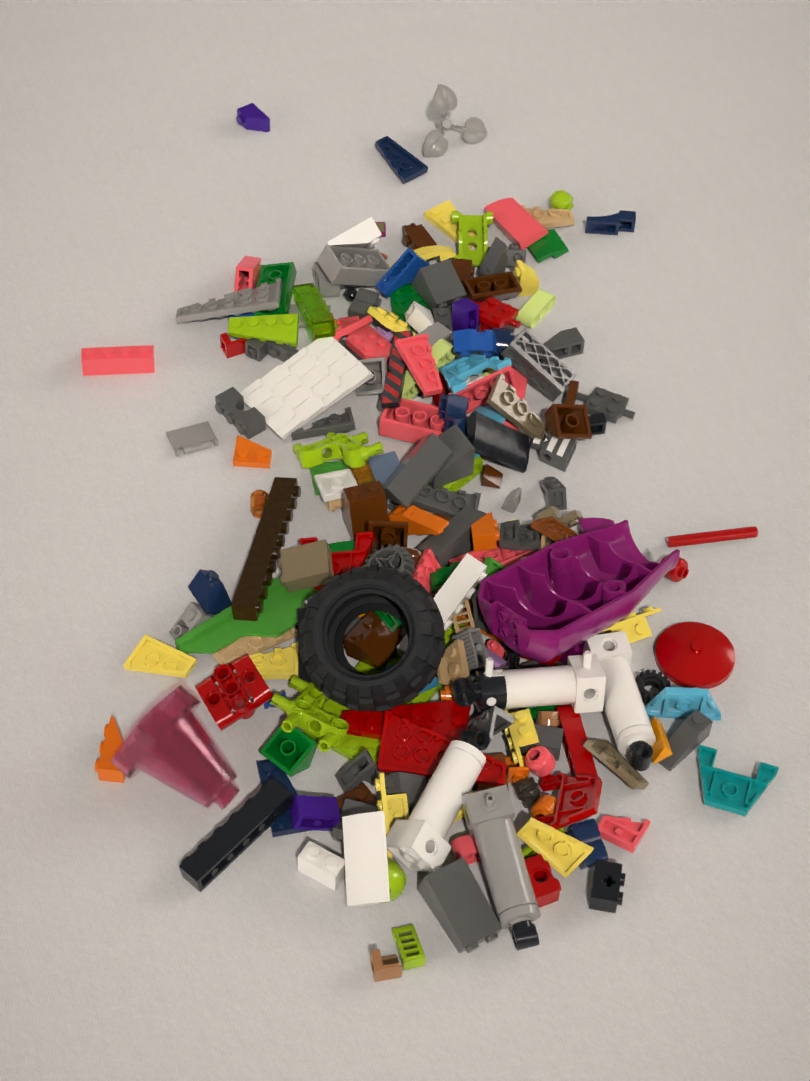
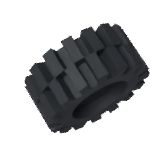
M646 670L645 674L642 671L639 676H636L635 680L644 706L664 688L671 687L670 680L667 681L668 677L666 675L662 677L663 673L660 671L656 674V670H652V673ZM654 686L659 691L649 692L644 687Z

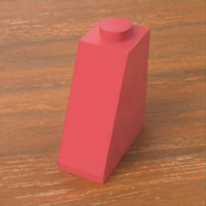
M244 256L236 266L235 291L249 287L256 288L261 268V258Z

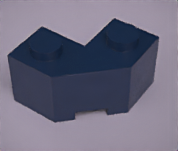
M440 394L438 413L440 419H444L446 425L443 427L444 432L457 424L463 434L468 437L465 420L468 417L466 416L469 407L468 397Z

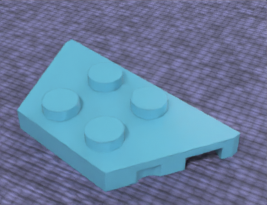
M666 687L645 706L648 717L687 719L697 709L710 720L721 721L719 708L709 690L703 688Z

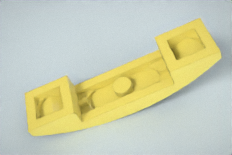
M441 245L426 246L413 250L425 260L437 256L440 261L456 256L451 247Z

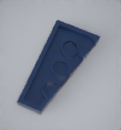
M386 136L375 141L376 149L403 184L428 172V166L390 137Z
M269 760L257 762L261 787L275 779L292 793L293 799L295 795H298L285 772ZM289 809L270 826L272 837L311 831L293 829Z

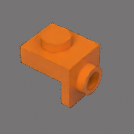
M522 756L524 767L514 764L513 757H505L508 783L519 784L528 782L530 770L525 765V756Z

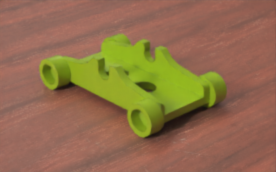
M452 211L451 224H458V254L452 258L472 260V266H481L487 255V225H493V212H486L483 215H462L459 211ZM474 231L477 235L471 237L468 235V232ZM474 244L477 246V249L470 250L468 246Z

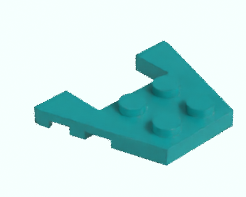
M699 745L697 755L704 805L746 817L777 775L779 767L760 762L757 777L753 779L713 767L717 750Z

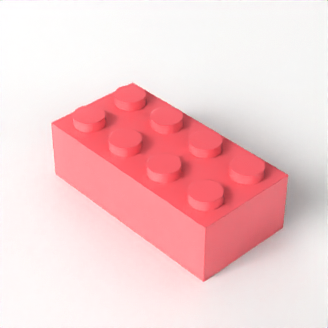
M401 398L400 407L384 409L379 423V435L418 444L424 436L434 433L437 437L444 432L443 427L446 425L444 419H440L438 406Z

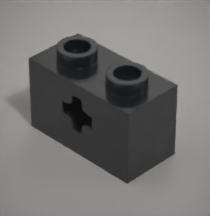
M596 860L589 909L616 913L617 905H622L623 892H619L620 886L624 887L626 873H622L623 864Z

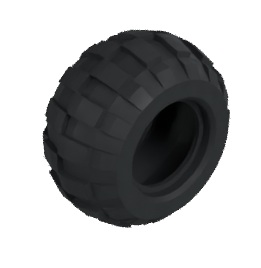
M360 566L352 568L351 571L341 575L337 574L325 582L326 585L317 594H314L307 604L308 608L299 627V652L301 660L314 685L332 701L348 709L361 712L392 710V708L404 703L407 704L419 696V693L432 682L437 674V669L445 650L443 619L436 602L429 592L413 577L401 573L397 569L385 566ZM382 611L393 615L403 624L408 637V647L400 661L392 668L380 674L367 675L357 671L350 665L344 653L343 639L348 626L355 618L367 612Z

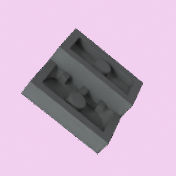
M519 519L500 523V547L510 550L541 549V533L530 527L532 523L520 525Z

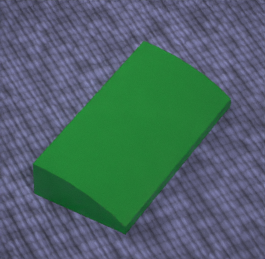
M294 262L261 265L256 288L267 282V285L276 283L275 279L281 278L282 291L279 308L272 311L261 310L259 312L269 315L289 314L297 273Z

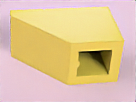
M517 260L514 276L522 288V292L518 296L534 295L539 290L540 283L536 272L521 260Z

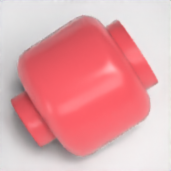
M543 746L532 747L525 756V765L538 777L547 776L555 768V757Z

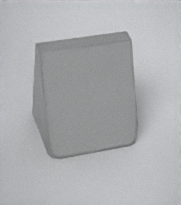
M520 487L506 497L501 507L502 510L511 513L516 511L521 501L522 490Z

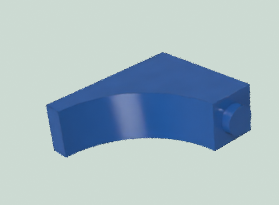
M408 247L378 282L376 287L386 297H389L400 287L412 283L420 268L431 264Z

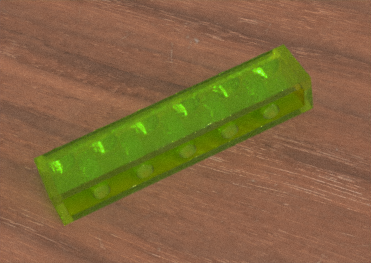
M313 283L293 285L294 302L314 339L335 336V330L338 329L337 320L334 319L333 313H330L329 306H326V301L323 300L322 294H319L318 288Z

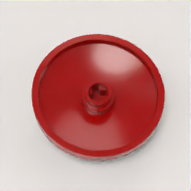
M699 622L678 623L664 630L656 642L654 656L659 670L664 676L668 677V680L681 687L714 688L725 682L733 671L735 664L734 647L721 631L710 625Z

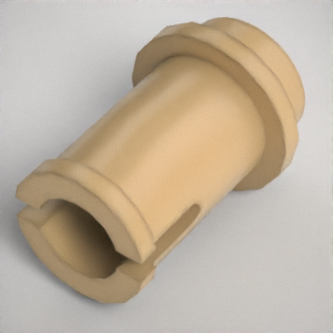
M343 498L327 501L326 507L328 511L335 512L336 509L343 508Z

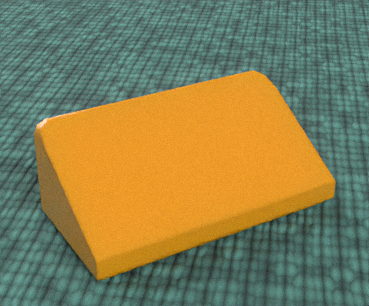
M654 717L650 723L656 738L652 746V760L656 764L671 756L672 751L662 722L657 717Z

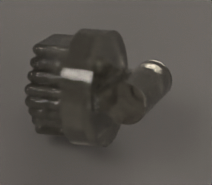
M527 777L515 783L517 798L522 800L524 808L533 805L541 797L539 794L540 788L535 783L533 777Z

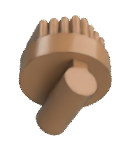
M545 710L537 712L538 719H536V724L556 728L560 725L558 711Z

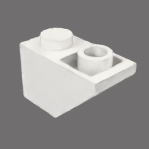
M413 301L404 314L406 322L418 333L435 323L431 310Z

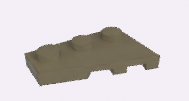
M587 739L583 744L589 752L623 779L629 788L644 790L648 786L649 782L637 770L631 767L625 757L609 741Z

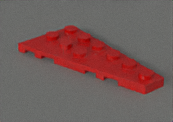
M455 700L400 705L388 711L399 718L410 720V723L419 727L428 728L453 741H460L461 733L467 729L471 705L462 707ZM350 710L342 712L341 719H344L349 724L346 734L382 739L385 711L361 712Z
M386 710L377 771L387 773L399 771L431 778L450 742L453 740L428 728L410 723V720L399 718ZM483 754L486 757V763L475 783L492 786L505 785L507 764Z

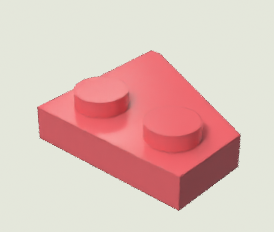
M604 815L597 826L602 839L633 853L649 828L651 821L643 820V823L631 822V818H616Z

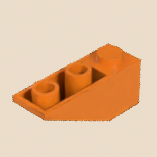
M398 505L388 515L390 521L408 522V536L439 535L449 524L447 520L413 505H410L408 508Z
M111 716L109 725L106 724L104 728L105 740L100 743L99 753L101 755L100 759H96L95 772H98L100 781L124 783L129 766L128 758L116 721Z

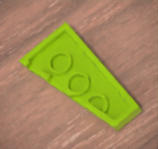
M298 314L229 317V336L245 339L256 338L263 342H267V340L275 341L276 344L283 345L287 343L298 347Z

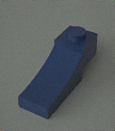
M619 210V213L607 216H587L585 233L618 235V231L634 232L636 211Z

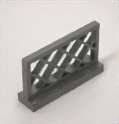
M526 328L501 353L504 358H510L512 365L552 402L570 384V380L577 376ZM523 335L529 340V342L524 341ZM526 347H531L532 352H528ZM536 348L539 349L542 352V354L537 353ZM539 359H544L545 364H541ZM549 360L552 361L555 364V366L550 365ZM552 371H557L558 376H554ZM562 372H564V373H565L566 375H568L570 378H565V377H563V373H562Z

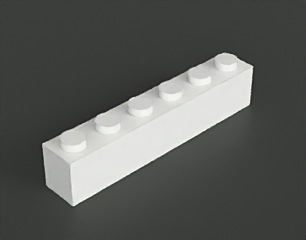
M468 553L433 598L441 613L445 631H448L453 623L452 618L455 614L459 615L464 609V602L472 598L478 583L481 584V581L488 576L486 574L487 566ZM407 634L397 646V653L402 657L408 647Z

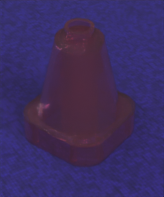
M180 685L145 715L110 762L129 779L142 771L208 809L215 803L224 810L240 792L232 784L237 775L193 714L201 702Z

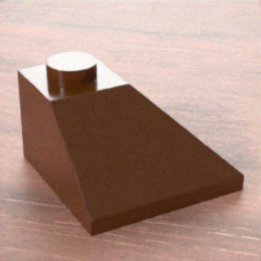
M552 404L545 412L547 430L556 438H592L586 405Z

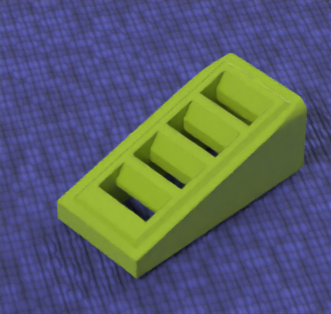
M414 925L392 929V935L403 970L425 966V954ZM410 932V935L399 937V934ZM408 939H412V940H413V941L406 942V943H402V942H401V941L408 940ZM410 946H414V947H415V948H411V949L404 950V948H406V947H410ZM417 953L416 955L406 956V954Z

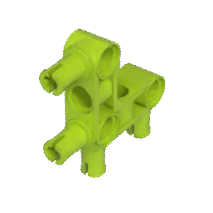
M365 431L354 436L347 434L336 435L333 432H329L326 435V439L304 446L296 443L292 448L294 450L293 453L297 455L298 460L301 462L302 468H312L332 459H342L351 468H358L364 466L369 457L384 453L381 442L369 446L362 445L369 442V439H366L368 435Z
M294 675L290 680L289 687L299 691L301 694L295 700H290L276 692L270 702L271 705L286 712L288 716L281 724L282 730L290 733L297 726L320 738L318 748L322 752H328L332 746H341L349 724L344 719L323 711L322 708L327 700V696L314 683H309Z

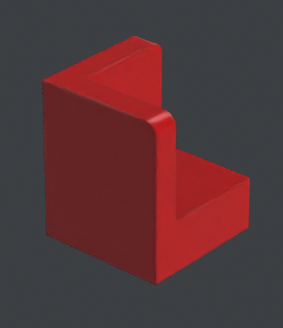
M227 333L220 334V347L226 358L245 353V338L231 341Z

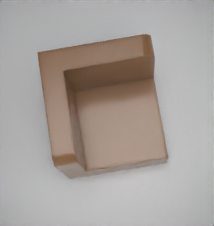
M380 949L370 952V964L374 982L401 978L402 965L398 962L396 955L381 958Z

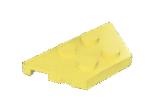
M370 306L367 311L372 317L392 331L411 330L407 327L408 323L401 319L398 320L399 316L393 312H388L379 306Z

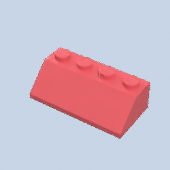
M154 345L81 348L83 376L155 373Z

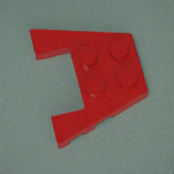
M373 531L356 533L355 550L331 552L334 576L351 571L352 568L363 566L364 560H366L375 539ZM317 537L300 538L301 545L319 541ZM326 584L314 587L315 591L321 590Z
M550 773L542 777L540 787L543 792L559 789L554 815L536 817L534 819L555 829H560L598 813L602 789L600 777L587 775L567 777L565 773H558V776L551 775Z

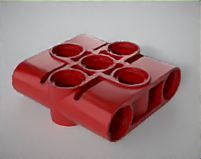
M247 653L229 665H219L214 670L212 676L195 686L221 731L240 719L251 718L255 713V709L271 700L274 696Z

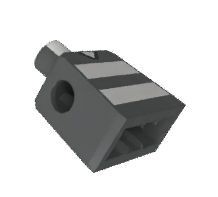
M550 432L547 433L545 440L535 437L532 442V448L540 450L539 460L563 472L566 471L577 445V439L556 438Z

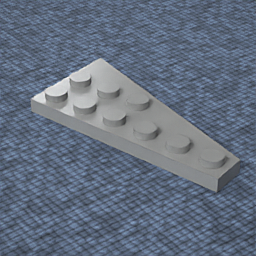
M279 278L275 279L276 283L267 285V282H265L256 289L249 287L225 294L224 298L220 300L212 298L203 305L195 303L179 308L176 313L177 323H190L195 320L205 321L209 318H223L228 315L238 316L242 313H255V311L259 312L261 310H275L279 308L282 280Z

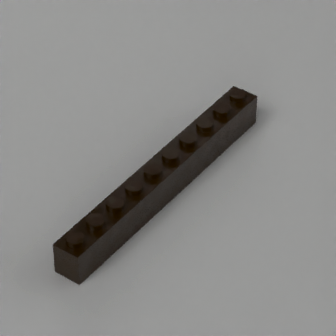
M275 477L231 604L234 620L258 621L259 614L263 613V602L268 597V587L272 585V574L276 572V562L281 557L280 550L285 545V535L289 533V522L293 520V510L297 508V498L301 496V486H298L297 478Z

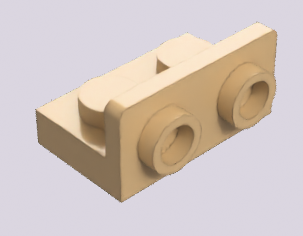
M456 639L444 650V655L437 669L439 683L452 685L457 679L466 678L470 675L464 642L462 640Z

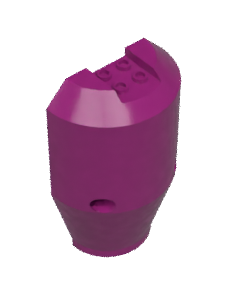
M624 520L614 525L554 542L483 579L478 594L479 607L493 635L501 638L510 649L533 661L548 662L627 618L666 573L676 567L680 551L678 549L672 551L661 563L648 561L637 548L631 536L628 521Z

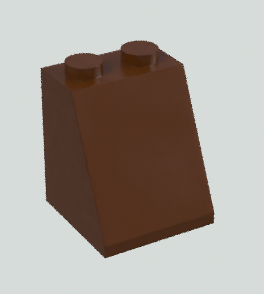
M380 481L343 489V521L352 541H356V533L369 532V520L389 521L386 494Z

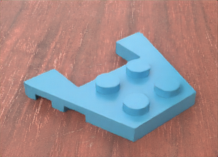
M471 354L470 357H460L440 367L439 371L452 394H455L467 388L466 380L468 377L481 374L482 370L488 367L498 371L509 365L511 366L512 363L511 359L507 357L504 360H499L497 356L487 359L485 355Z

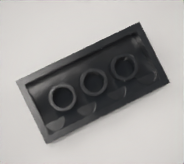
M476 411L465 419L468 440L474 446L475 452L522 473L526 472L530 451L529 436Z

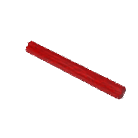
M756 526L668 536L666 543L671 548L754 538L758 536V530Z

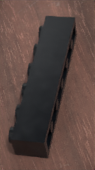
M275 779L264 784L260 791L254 797L249 798L240 810L234 812L225 824L218 827L211 837L200 843L196 851L183 859L179 865L182 877L199 892L204 890L290 808L293 802L292 793Z

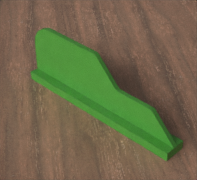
M279 576L272 580V585L268 587V597L266 600L264 599L263 613L259 614L258 621L234 620L232 607L230 606L175 640L176 649L186 654H215L243 636L278 638L298 625L297 609L302 608L303 602L317 594L320 590L315 591L314 587L289 593L286 586H282Z

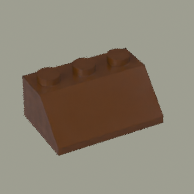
M512 271L463 279V287L467 294L465 298L477 303L478 301H485L489 297L496 298L497 300H508L516 298L522 292V288Z
M374 611L369 612L344 637L343 641L347 655L379 669L397 651V646L402 638L400 633L404 626L402 625L392 633Z

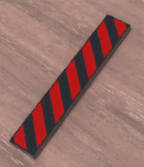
M412 330L394 333L381 400L382 409L400 407L407 365L394 344L397 339L412 337Z

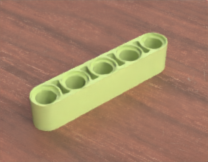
M444 339L438 340L431 347L432 357L435 359V368L438 373L440 372V367L450 363L456 356L454 345ZM408 369L406 371L402 398L412 400L421 389Z

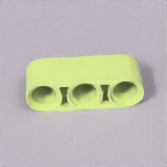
M539 289L519 310L516 320L531 329L534 328L553 307L556 296Z

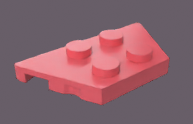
M369 314L359 319V316L339 318L313 331L314 339L316 340L323 334L329 333L337 341H340L341 337L348 336L355 330L372 322V316Z
M369 324L350 334L346 338L345 344L362 359L386 357L387 361L392 348V344Z

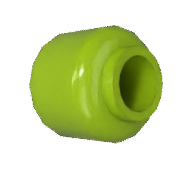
M556 190L549 199L551 208L571 210L574 206L572 204L573 197L564 190Z

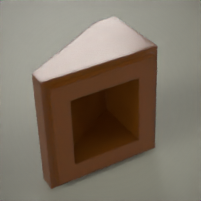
M485 464L482 486L500 489L503 473Z

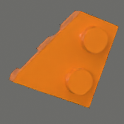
M237 436L233 466L270 469L272 450L242 436Z

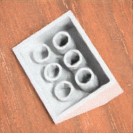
M370 217L328 241L326 245L374 249L380 241L379 238L382 234L373 218Z

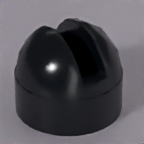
M350 287L345 290L343 295L346 300L352 302L355 299L357 290L354 287Z

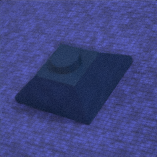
M200 569L188 586L206 614L217 615L232 604L224 584L219 579V575L213 570Z

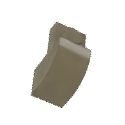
M550 506L536 514L537 519L553 516L567 527L569 526V528L576 526L580 523L579 520L584 518L578 510H573L562 517L560 511L555 506Z

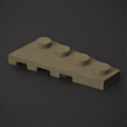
M502 373L498 374L486 403L533 440L535 437L545 440L548 433L546 424L535 411H530L528 403L524 398H519L515 393L516 389L513 385L507 384L504 380L506 377Z

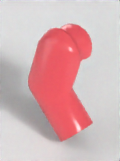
M495 639L488 640L486 643L487 648L501 658H504V648Z

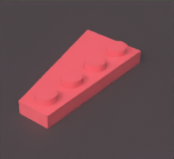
M428 334L397 339L394 345L424 396L440 394L443 388L439 373L435 368L436 363L432 357V348L428 342Z

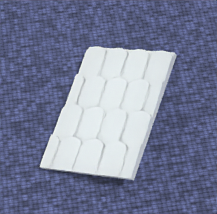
M327 333L320 336L306 348H302L286 362L275 367L261 379H257L240 394L244 397V402L250 408L255 407L265 416L266 424L284 440L291 435V432L303 427L375 375L333 336Z

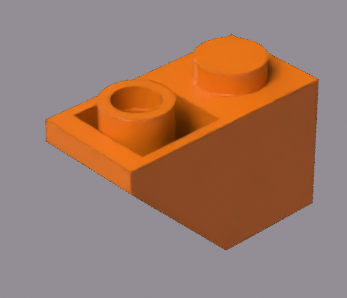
M491 512L471 525L474 552L497 549L496 541H500L497 519L493 520Z

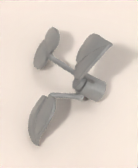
M438 84L432 104L437 112H445V114L435 121V126L438 130L431 131L425 139L423 146L424 157H439L446 153L448 141L444 138L443 130H448L450 127L463 129V139L471 144L479 143L487 136V130L483 121L477 117L469 118L465 122V127L451 124L450 119L446 118V116L449 114V110L456 108L457 97L452 89Z

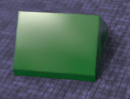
M280 726L259 753L292 777L310 767L318 744L296 727L290 733H287Z

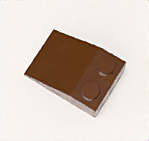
M369 520V532H374L375 539L368 555L374 554L375 549L380 550L382 545L385 548L389 544L393 547L396 544L400 547H407L408 522Z

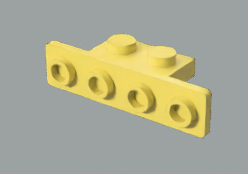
M651 606L643 609V613L637 615L636 612L631 613L625 618L626 620L617 622L599 634L606 631L609 633L625 631L629 644L650 637L652 633L645 617L662 610L660 607L654 609Z
M529 708L509 713L514 716V722L504 729L505 735H510L507 740L510 750L514 749V752H511L514 764H519V767H524L519 747L539 742Z
M383 772L378 774V778H375L376 792L380 791V800H377V810L384 811L387 837L396 819L408 820L409 812L407 793L386 795ZM387 850V859H392V854Z

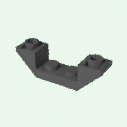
M259 339L245 342V355L258 362L267 355L286 362L299 351L286 344H276L275 341L267 340V342H263Z

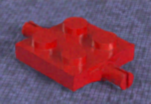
M489 297L482 303L475 302L479 305L480 322L493 328H502L507 325L517 329L520 327L521 322L514 319L518 316L519 310L492 297Z

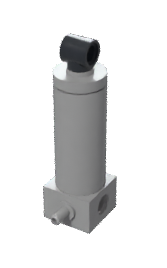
M507 785L466 794L463 799V813L470 837H474L498 921L502 928H512V938L517 951L538 946L539 937L535 924L532 922L540 918L541 913L513 823L515 811Z

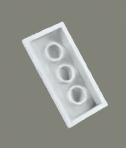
M384 811L342 817L347 906L361 907L390 902Z

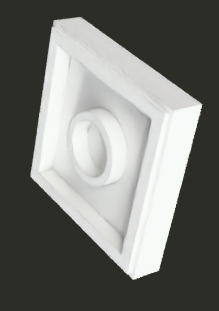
M351 469L314 475V481L324 502L342 499L344 488L358 485Z

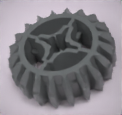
M389 544L387 548L382 545L380 550L375 549L374 554H369L370 559L364 560V566L367 567L385 566L394 569L402 567L405 569L402 573L413 577L412 573L415 572V562L412 555L404 547H400L397 544L394 547Z

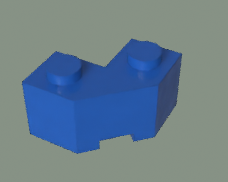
M476 329L453 331L454 352L460 355V357H470L471 354L476 353L485 355L486 358H491L492 355L497 354L496 333L494 331L484 330V332H477Z

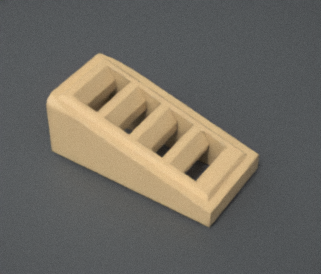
M468 599L463 604L466 611L461 612L459 615L455 614L452 618L455 635L468 628H475ZM467 615L468 617L467 619H462L458 621L456 619V617ZM469 622L470 626L459 628L458 626L459 624Z

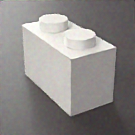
M309 841L298 856V871L335 891L345 878V859Z

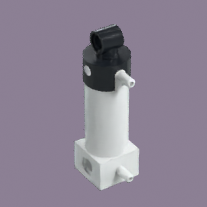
M585 651L584 655L568 656L567 666L494 670V659L489 657L486 658L485 670L475 672L474 682L471 683L466 678L457 679L452 684V691L455 701L459 706L467 707L476 701L479 712H484L493 706L505 710L571 704L575 713L603 711L606 675L597 655L592 654L591 651Z

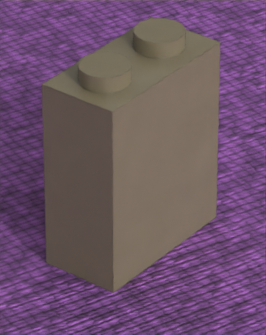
M326 539L280 550L281 558L278 559L280 569L282 570L280 581L282 586H286L289 593L326 584L325 582L334 577L332 553Z

